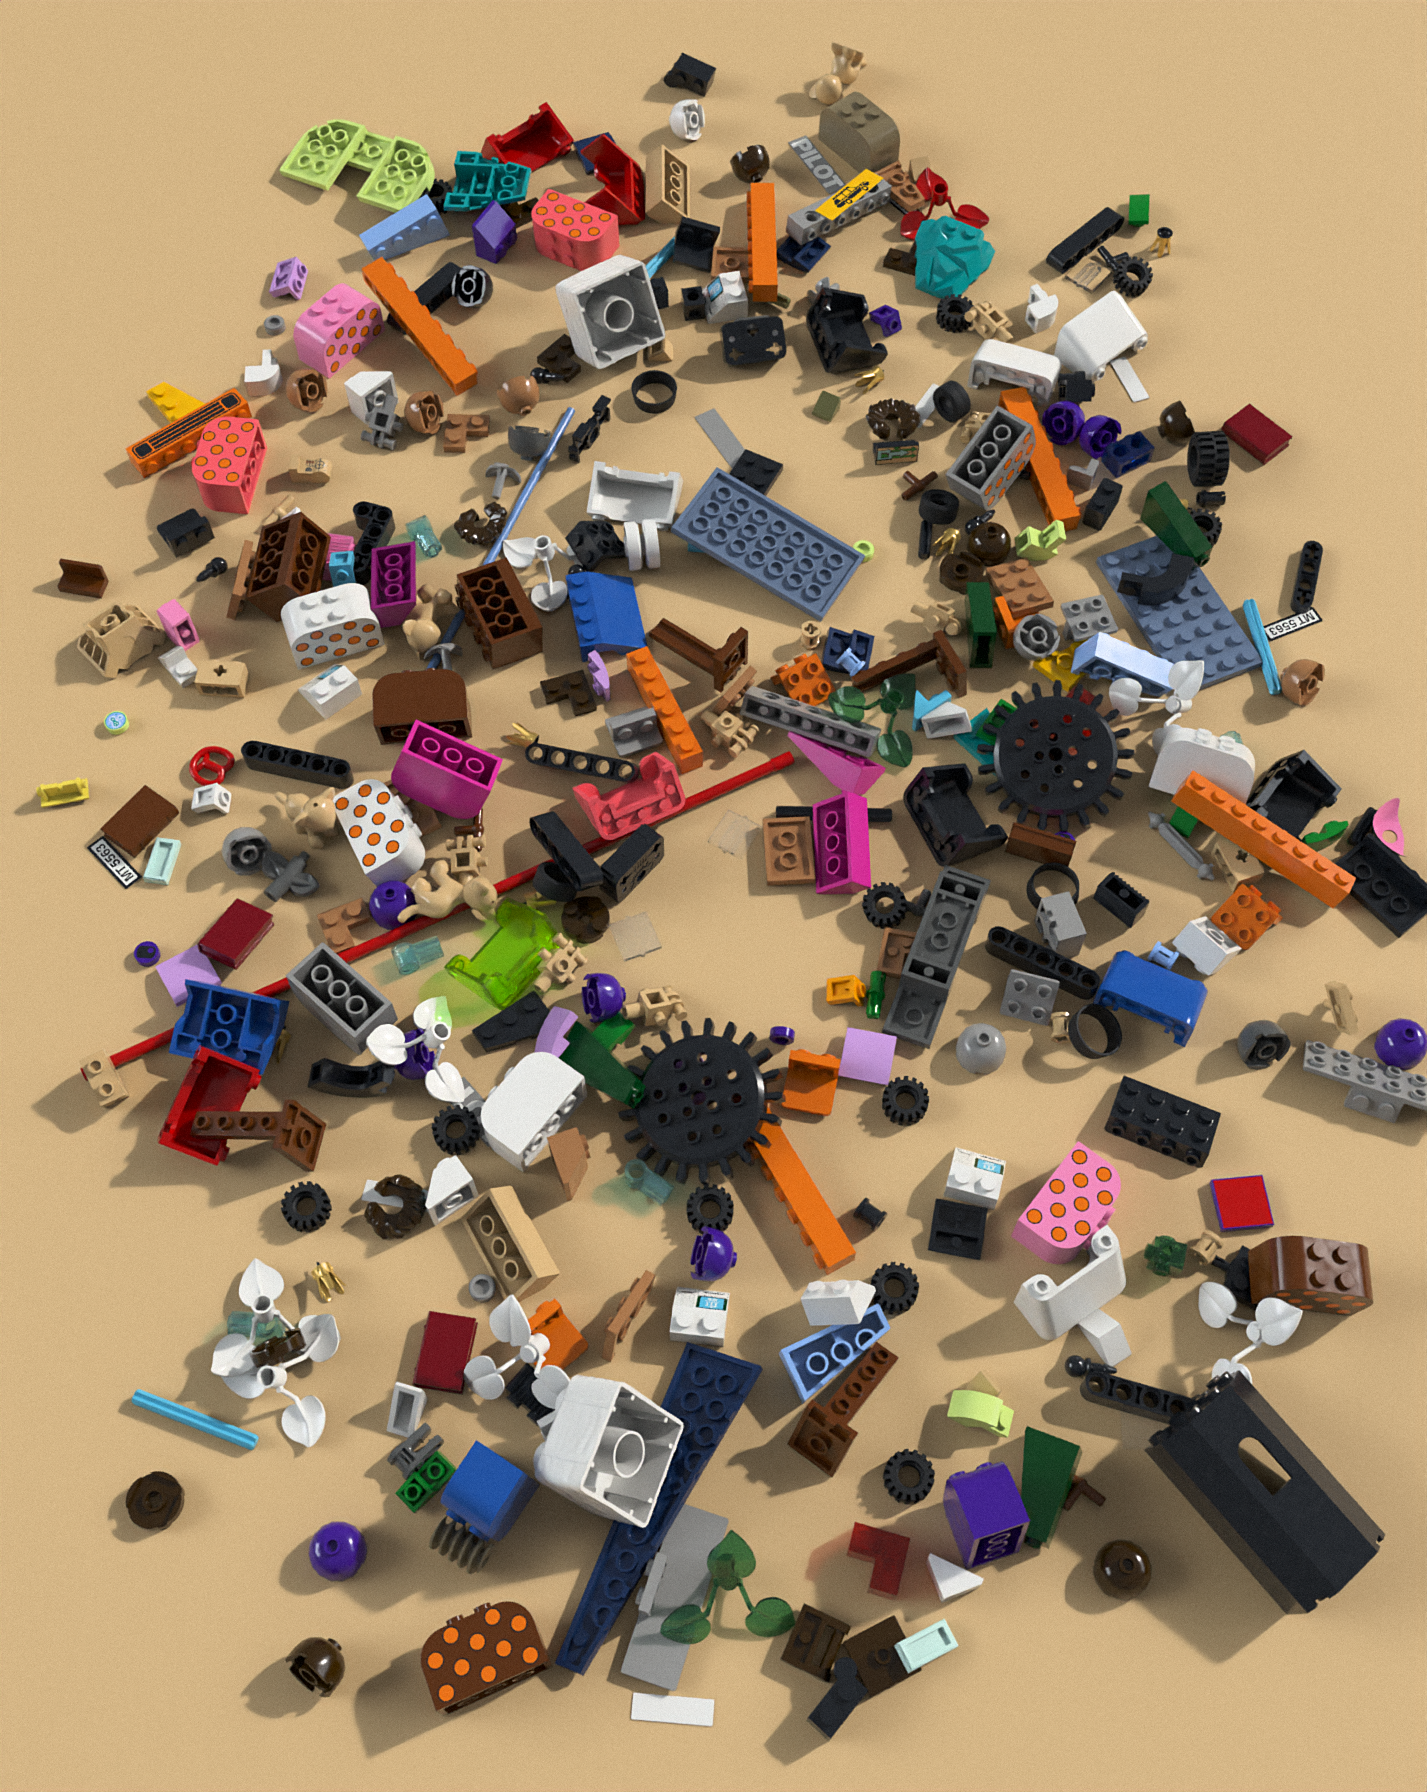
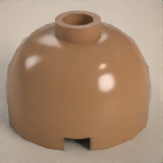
M299 369L289 376L286 383V396L295 408L306 412H315L323 406L324 403L321 402L323 397H327L328 391L325 377L322 374H319L314 369Z
M524 376L512 378L502 384L503 389L500 391L497 389L499 402L506 411L516 415L520 414L521 416L532 412V409L539 402L540 396L538 384L533 376H530L531 379H525Z
M433 391L414 393L406 402L404 409L405 419L411 429L416 432L434 434L442 426L439 422L440 417H444L443 403L438 394L432 393Z
M1300 659L1284 668L1280 679L1282 692L1285 697L1301 706H1306L1313 701L1320 690L1316 687L1318 681L1323 682L1324 665L1313 660Z

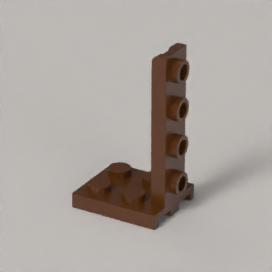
M662 618L655 628L649 632L650 638L714 677V689L720 693L724 690V684L727 680L730 679L732 681L737 675L736 670L742 664L746 665L748 663V631L742 627L736 633H731L726 644L717 650L665 618Z
M942 630L933 633V640L922 642L909 651L900 652L887 661H880L874 667L857 672L851 677L852 688L856 694H860L932 660H936V667L941 675L944 674L947 678L948 688L951 692L955 691L958 698L967 695V671Z
M285 1100L282 1112L197 1111L190 1136L196 1139L274 1140L272 1149L302 1170L314 1172L326 1123L297 1101Z
M876 1342L825 1407H822L813 1399L810 1401L787 1445L830 1477H833L858 1435V1432L848 1426V1424L886 1377L899 1357Z

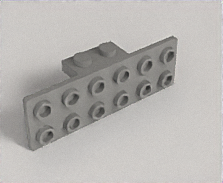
M1306 1041L1303 1070L1350 1085L1351 1087L1344 1100V1107L1395 1123L1403 1104L1427 1111L1426 1077L1402 1071L1395 1066L1377 1063L1371 1058L1353 1055L1346 1050L1328 1047L1322 1042Z
M686 1504L683 1505L663 1539L660 1551L656 1553L655 1559L650 1558L648 1561L645 1576L649 1578L646 1587H640L635 1604L639 1605V1616L621 1668L623 1674L671 1691H676L729 1520L727 1518Z

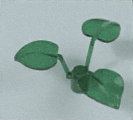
M898 674L887 678L880 687V694L883 698H879L865 706L866 699L864 694L855 687H842L828 695V701L833 712L840 719L849 723L862 721L864 719V710H869L877 705H880L884 713L891 714L887 728L888 734H883L879 737L877 751L882 759L888 763L904 768L910 765L913 756L911 740L902 730L892 733L895 716L898 714L897 709L906 710L914 705L916 693L915 674Z
M730 1530L707 1557L708 1570L716 1578L713 1579V1587L706 1610L702 1613L700 1607L695 1604L681 1606L669 1614L663 1621L660 1633L664 1637L682 1644H696L704 1640L711 1631V1624L706 1618L711 1613L719 1586L727 1591L734 1590L737 1586L739 1587L746 1606L751 1611L745 1618V1625L755 1635L761 1637L781 1635L793 1628L796 1620L790 1605L781 1598L767 1597L760 1600L756 1607L752 1605L742 1578L748 1577L756 1567L755 1555L746 1541L736 1532Z

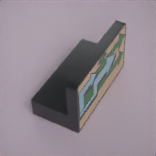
M905 440L873 443L872 449L875 465L917 462L919 442Z

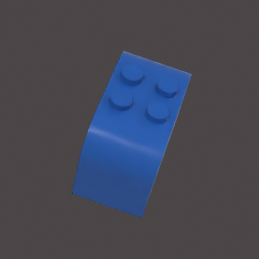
M476 1440L448 1482L440 1502L448 1508L445 1513L446 1515L464 1526L467 1522L471 1524L469 1531L482 1540L484 1539L488 1542L492 1538L500 1541L510 1531L540 1484Z

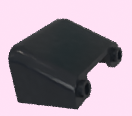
M823 287L807 313L806 323L824 370L828 373L836 374L878 365L888 355L884 344L876 343L873 347L862 323L869 311V306L863 294Z
M1301 750L1276 761L1248 796L1246 805L1303 843L1299 835L1318 809L1323 807L1329 808L1337 801V795L1342 788L1305 750Z
M966 763L922 767L905 789L903 795L907 810L936 862L942 867H945V865L953 866L999 848L1008 839L1001 825L991 824L986 828L967 795L973 783V776Z

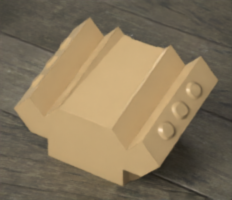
M114 602L83 623L86 632L79 636L76 648L104 677L116 678L119 669L129 670L130 665L146 654H151L153 645L163 646L166 633L138 605H123L122 603Z

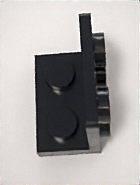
M682 216L675 232L673 262L711 273L713 247L720 234V227Z

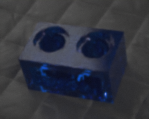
M1138 431L1126 435L1115 443L1108 444L1104 449L1101 462L1117 479L1151 462L1155 447Z

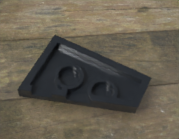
M533 990L474 1028L472 1033L487 1053L514 1045L517 1041L537 1038L550 1011Z

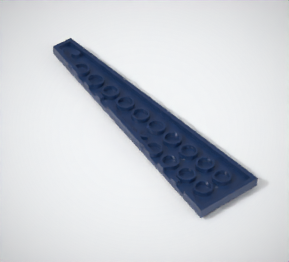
M687 1342L661 1404L662 1409L683 1422V1431L661 1486L649 1523L646 1527H638L616 1520L613 1521L556 1659V1665L581 1676L585 1675L644 1574L649 1559L654 1557L763 1369L760 1365Z

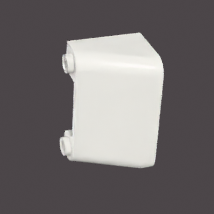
M1111 291L1062 327L1058 335L1054 355L1071 372L1085 371L1086 380H1092V383H1094L1096 380H1101L1105 375L1106 364L1130 346L1134 351L1142 350L1148 343V334L1122 296L1116 291Z
M987 339L982 343L972 360L967 387L977 389L980 383L984 382V384L988 385L990 379L993 378L1030 388L1029 394L1032 397L1034 394L1038 399L1037 406L1047 408L1058 380V374L1061 371L1062 362L1055 355L994 339Z
M594 461L587 514L592 517L593 521H605L607 519L621 522L635 521L637 524H642L643 520L655 519L657 530L668 531V528H672L683 484V479L679 472L669 471V475L666 477L661 472L657 475L621 470L617 466H613L612 469L611 467H605V462Z
M1108 1225L1093 1235L1091 1246L1086 1250L1090 1258L1086 1267L1058 1287L1051 1278L1043 1274H1037L1021 1285L1014 1304L1042 1339L1055 1340L1077 1325L1078 1322L1118 1296L1125 1288L1126 1276L1119 1241Z

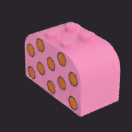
M341 283L334 286L302 313L295 324L293 337L299 359L330 379L383 333L385 327L380 306L347 284Z
M1078 1141L1018 1219L1011 1237L1048 1263L1065 1264L1072 1261L1083 1248L1086 1250L1090 1248L1093 1235L1108 1224L1116 1209L1112 1206L1121 1189L1118 1172L1110 1163Z

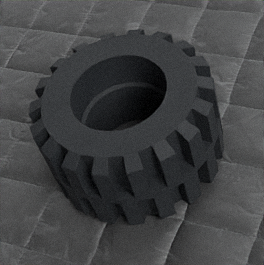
M1223 431L1194 432L1190 439L1187 453L1188 475L1194 487L1223 485L1228 475L1230 463L1229 444Z

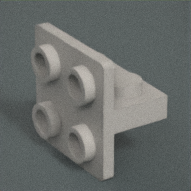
M1103 595L1061 604V610L1066 620L1063 630L1065 641L1074 639L1076 642L1087 640L1098 632L1108 635L1117 633L1118 627Z
M645 706L605 720L606 727L620 758L663 744L657 729L656 713L653 708L649 709Z
M1012 969L1007 978L1000 1014L1047 1026L1060 982Z

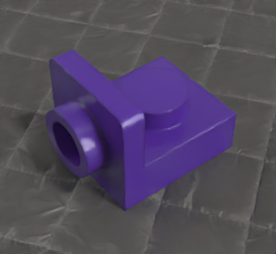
M884 305L869 312L870 320L881 325L883 336L888 337L902 330L898 310Z

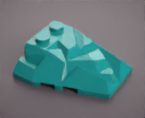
M457 151L454 162L456 181L453 193L447 192L443 206L445 211L471 212L487 208L492 200L496 201L499 205H504L526 199L531 168L512 162L502 164L499 163L496 157H492L491 160L485 159L482 153Z
M946 215L938 220L929 219L922 221L915 236L917 248L915 252V259H917L915 289L940 299H945L947 295L951 298V294H955V297H958V294L962 295L968 289V286L978 279L983 271L986 272L995 254V250L990 242L983 240L984 232Z

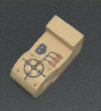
M291 454L289 473L292 483L325 484L330 481L332 463L324 458L315 460L303 459L300 454Z

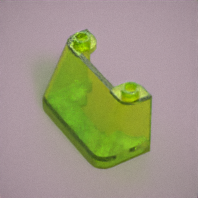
M508 897L496 911V921L500 928L471 960L462 954H458L452 957L444 966L450 976L499 1010H504L512 1005L541 973L536 968L543 960L538 955L539 951L543 948L548 951L560 948L558 944L552 941V938L558 932L544 912Z

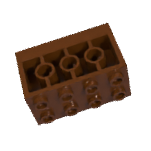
M302 512L263 526L246 599L274 621H282L281 610L287 602L294 598L320 591L331 536Z
M507 557L456 574L457 584L454 587L458 595L455 598L459 610L464 611L465 622L468 627H472L474 640L477 645H481L483 658L486 663H490L492 669L543 652V627Z

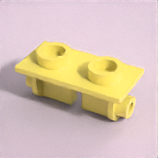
M77 777L74 780L64 781L59 784H41L40 787L36 788L37 795L41 796L42 808L89 799L87 778L80 779Z

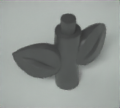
M264 850L261 858L262 871L266 877L273 880L264 890V894L272 901L277 902L288 890L297 897H307L316 892L319 888L317 879L312 874L303 873L307 867L305 862L310 858V855L302 851L299 856L294 855L288 862L280 853Z

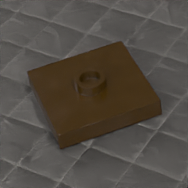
M895 1615L843 1641L850 1658L857 1665V1673L864 1687L868 1689L867 1693L870 1698L922 1671L921 1667L908 1673L894 1647L898 1642L906 1639Z

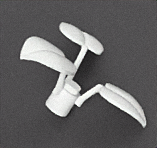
M545 535L538 536L536 539L524 537L514 540H503L505 557H507L513 567L527 568L531 566L533 559H538L539 557V559L543 560L548 583L542 582L536 585L531 592V599L533 604L544 612L559 608L567 598V586L563 581L553 582L548 561L554 557L556 550L567 560H573L574 564L582 566L571 547H567L566 554L557 547L556 543L552 544L550 538Z
M1180 661L1171 667L1168 674V683L1175 691L1174 695L1168 699L1140 698L1142 687L1138 681L1132 678H1121L1111 684L1109 698L1112 707L1118 709L1120 715L1130 716L1134 714L1138 709V702L1163 703L1166 709L1174 714L1164 723V728H1158L1153 733L1152 745L1157 755L1166 736L1172 731L1182 728L1177 724L1171 723L1175 719L1180 718L1181 713H1186L1191 709V699L1197 695L1202 683L1204 661Z
M446 996L430 998L415 1008L412 1017L413 1023L417 1028L425 1030L424 1034L420 1037L404 1043L405 1037L403 1032L394 1025L385 1024L374 1029L369 1037L366 1038L367 1047L372 1055L387 1065L403 1063L407 1059L405 1048H409L421 1041L428 1048H437L432 1064L434 1070H430L425 1076L426 1089L431 1096L443 1102L460 1104L464 1101V1086L458 1070L448 1062H443L438 1066L441 1052L445 1048L443 1043L450 1037L452 1027Z
M257 1258L247 1267L239 1286L241 1301L246 1306L251 1307L254 1313L250 1338L247 1340L244 1335L234 1333L225 1336L219 1341L213 1353L211 1371L215 1375L236 1377L249 1372L255 1367L249 1354L253 1353L252 1349L256 1347L252 1344L255 1341L257 1324L259 1322L269 1323L276 1317L289 1330L294 1329L281 1315L280 1311L276 1310L273 1302L279 1298L284 1289L282 1276L275 1269L265 1265ZM317 1315L303 1317L299 1322L298 1328L301 1329L305 1323ZM300 1350L297 1351V1353L301 1356L305 1353Z
M1216 1282L1203 1283L1199 1289L1198 1306L1204 1322L1214 1328L1225 1326L1228 1319L1232 1322L1245 1324L1248 1326L1246 1330L1247 1336L1253 1342L1252 1345L1235 1355L1231 1361L1225 1358L1219 1359L1213 1367L1212 1379L1217 1375L1221 1376L1226 1371L1231 1374L1240 1370L1252 1384V1376L1248 1368L1241 1363H1237V1361L1255 1348H1260L1261 1343L1277 1346L1286 1342L1297 1328L1303 1311L1280 1299L1265 1298L1256 1308L1255 1317L1257 1321L1237 1318L1232 1315L1237 1308V1300L1234 1294L1222 1284Z
M512 1294L492 1311L489 1324L491 1331L501 1342L510 1341L512 1347L521 1346L520 1353L498 1369H496L495 1363L490 1357L477 1356L466 1365L464 1381L478 1396L488 1400L496 1399L503 1393L505 1383L500 1373L520 1359L527 1363L537 1361L534 1371L537 1379L532 1383V1392L541 1404L555 1409L556 1399L559 1393L568 1387L570 1379L562 1369L555 1365H547L541 1369L542 1363L546 1360L543 1355L550 1348L549 1340L541 1333L531 1335L526 1315Z
M331 1314L316 1316L301 1327L300 1330L306 1342V1347L300 1350L305 1352L302 1356L285 1363H280L279 1366H268V1364L259 1368L255 1366L249 1372L236 1377L221 1376L233 1392L244 1398H256L262 1395L265 1388L276 1389L278 1393H282L292 1399L295 1404L289 1405L285 1409L282 1416V1427L289 1438L306 1447H312L320 1438L325 1425V1410L320 1400L315 1396L309 1395L300 1401L296 1395L283 1388L287 1380L285 1369L306 1360L309 1356L315 1362H324L333 1357L338 1349L339 1334L335 1318Z

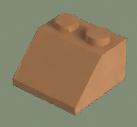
M577 1127L547 1137L550 1154L567 1201L573 1199L588 1169L587 1159L591 1158L586 1137L584 1134L579 1135Z

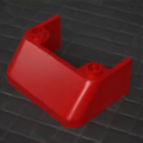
M603 133L581 150V154L594 164L595 178L605 185L603 189L584 203L617 215L618 225L639 224L645 219L642 169L637 162Z

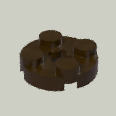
M960 552V555H953L951 553L940 564L939 581L948 589L965 595L967 582H982L984 569L981 566L982 563L978 557L968 552ZM962 569L965 570V574H958L957 572Z
M578 897L564 905L561 915L562 928L569 938L576 939L579 943L588 944L596 942L603 937V933L610 926L609 911L599 897ZM583 916H588L592 918L589 919L588 924H584L583 921H579Z
M300 1328L285 1331L286 1337H271L252 1349L253 1353L249 1355L256 1368L262 1367L269 1363V1366H274L285 1360L284 1355L290 1351L294 1353L306 1347V1342Z
M154 1471L134 1481L128 1490L125 1501L131 1521L140 1528L150 1531L169 1528L182 1512L185 1490L176 1478L166 1472ZM158 1493L161 1494V1504L151 1508L152 1504L149 1502V1498L156 1497Z

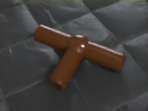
M906 471L903 474V478L913 486L902 493V498L907 501L916 493L923 491L928 484L938 478V474L932 471L919 480L911 472Z
M483 809L474 817L473 825L455 826L454 834L456 836L473 835L474 838L481 837L484 833ZM481 846V847H475V849H476L478 852H481V851H482V846Z
M1075 1475L1063 1508L1067 1511L1070 1510L1081 1493L1098 1506L1104 1504L1106 1497L1091 1487L1084 1478Z

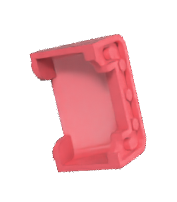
M654 752L645 756L639 762L641 778L635 782L627 783L602 795L599 794L597 787L591 783H583L572 789L576 800L598 834L605 840H613L636 830L642 824L648 825L683 808L686 801L685 794L672 762L659 753Z

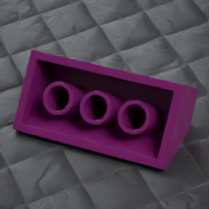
M415 541L372 549L371 611L376 615L380 628L400 625L416 606Z

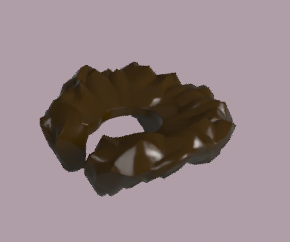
M893 398L880 400L877 404L870 405L868 414H866L867 422L873 433L884 441H887L890 436V428L885 423L886 419H901L897 431V436L901 441L915 432L920 423V414L916 411L914 404L910 405V403H906L904 400L898 401L897 399L893 400Z
M496 502L486 504L484 512L490 519L484 527H476L474 525V521H479V515L475 509L471 508L460 514L459 519L454 523V528L460 538L469 544L486 545L492 543L494 539L500 537L505 528L506 515L508 514L505 507H501V504Z
M401 1174L392 1177L387 1176L376 1183L374 1190L382 1197L398 1196L403 1201V1207L399 1213L390 1215L377 1202H370L367 1204L364 1213L367 1224H370L375 1233L382 1239H387L388 1237L401 1239L404 1235L409 1234L410 1230L414 1229L417 1224L421 1223V1218L427 1209L425 1206V1193L422 1191L423 1188L415 1183L414 1180H411V1178Z

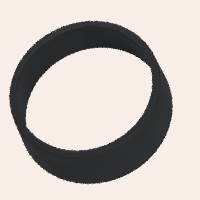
M650 370L639 374L633 380L631 386L636 406L644 412L653 414L662 413L670 409L676 398L677 383L670 374L659 370ZM653 383L665 385L673 393L668 400L655 404L644 402L636 396L643 386Z
M1046 863L1034 871L1027 883L1026 893L1030 903L1037 910L1041 897L1037 894L1033 881L1037 874L1044 871L1061 872L1073 881L1076 892L1072 900L1076 905L1079 898V880L1071 868L1060 863Z
M1093 1003L1087 1004L1075 1013L1069 1021L1068 1034L1070 1041L1081 1055L1090 1059H1099L1114 1054L1120 1048L1122 1042L1121 1027L1113 1013L1104 1006ZM1081 1014L1094 1017L1105 1029L1107 1047L1104 1053L1093 1050L1083 1040L1078 1027V1020Z

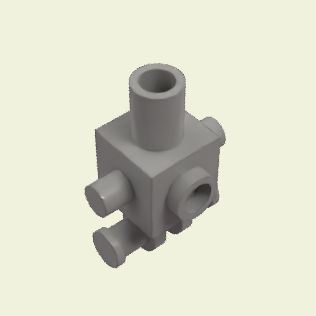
M386 394L382 409L374 407L373 413H366L365 420L370 422L368 427L373 431L368 433L366 430H363L361 433L362 441H369L373 446L378 444V447L382 449L384 447L390 448V450L395 449L396 440H390L388 436L394 437L396 430L400 432L403 430V423L399 422L400 417L394 413L398 398Z

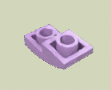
M594 650L588 654L589 664L587 665L589 672L593 675L594 684H592V687L598 696H602L608 702L611 700L608 673L601 657Z

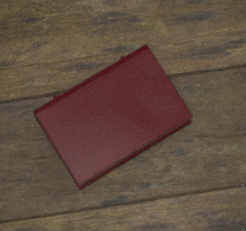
M1250 403L1225 421L1221 428V431L1229 439L1263 465L1289 447V441L1293 437Z
M236 898L209 931L204 934L203 938L198 942L197 948L201 954L237 970L274 926L272 922L273 914Z
M433 1311L428 1312L417 1364L414 1368L415 1372L412 1381L414 1387L463 1395L465 1386L464 1369L470 1361L478 1326L476 1318Z

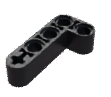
M361 501L353 506L357 527L364 530L353 552L355 557L353 572L356 584L365 585L371 580L372 549L387 546L396 527L390 508Z

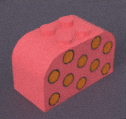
M551 189L544 193L532 209L535 248L541 255L551 260L583 271L610 259L619 248L618 216Z
M220 417L209 422L204 428L201 439L197 441V452L195 457L192 458L191 466L202 500L209 509L218 512L249 513L267 451L258 419Z

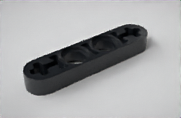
M1307 541L1300 553L1290 603L1291 609L1298 614L1307 613L1314 600L1323 554V547L1317 541ZM1310 550H1312L1314 554L1312 558L1309 557ZM1303 566H1311L1314 571L1308 572L1304 570ZM1300 583H1308L1311 588L1304 589L1300 586ZM1301 597H1305L1303 605L1299 601Z

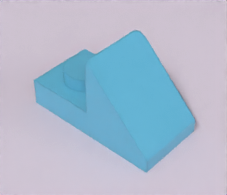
M916 690L912 729L917 731L923 727L921 718L945 702L951 703L952 695L945 690L940 694L933 695L928 701Z

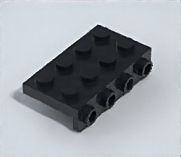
M1368 833L1364 836L1358 845L1335 863L1356 878L1350 894L1398 938H1401L1427 915V883L1415 870L1409 868L1397 854L1392 853L1383 845L1379 838L1374 837L1372 834Z
M1123 1076L1104 1129L1114 1136L1152 1149L1165 1156L1187 1163L1190 1166L1201 1168L1210 1153L1221 1113L1130 1077Z

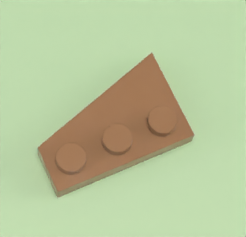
M899 160L875 172V174L877 173L892 186L890 198L905 210L911 212L924 205V197L916 185L909 181V175L906 171L903 172L901 169L902 164Z

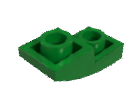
M1150 194L1130 195L1128 225L1142 227L1145 224H1149Z
M1330 821L1324 824L1319 834L1317 832L1309 833L1303 837L1302 841L1316 852L1325 849L1343 836L1349 825L1348 821Z
M619 1012L615 1017L604 1020L593 1033L612 1050L617 1043L622 1045L636 1025L631 1020H625L623 1014Z
M435 1451L420 1470L413 1472L395 1494L413 1513H416L451 1479L457 1468L440 1451Z

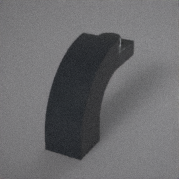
M1172 553L1167 571L1156 577H1144L1122 572L1117 593L1139 597L1138 604L1140 605L1166 603L1176 598L1186 587L1192 571L1194 558Z
M323 1058L311 1065L308 1088L343 1097L368 1098L386 1094L387 1086L391 1085L394 1080V1065H387L378 1061L368 1066H351Z

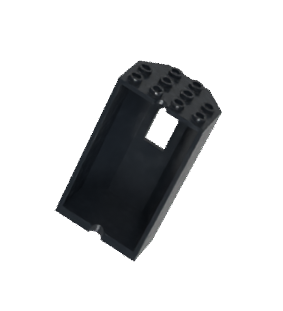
M1240 1370L1231 1374L1226 1371L1221 1376L1217 1375L1206 1384L1208 1389L1201 1395L1198 1393L1187 1402L1189 1408L1185 1409L1182 1413L1179 1411L1167 1421L1170 1426L1163 1431L1158 1430L1148 1439L1150 1445L1144 1451L1286 1615L1307 1614L1317 1608L1318 1603L1316 1600L1322 1601L1327 1597L1330 1599L1353 1579L1378 1553L1380 1546L1376 1541L1378 1543L1381 1542L1385 1537V1533ZM1254 1438L1259 1441L1291 1477L1273 1496L1240 1459L1238 1447L1243 1439Z

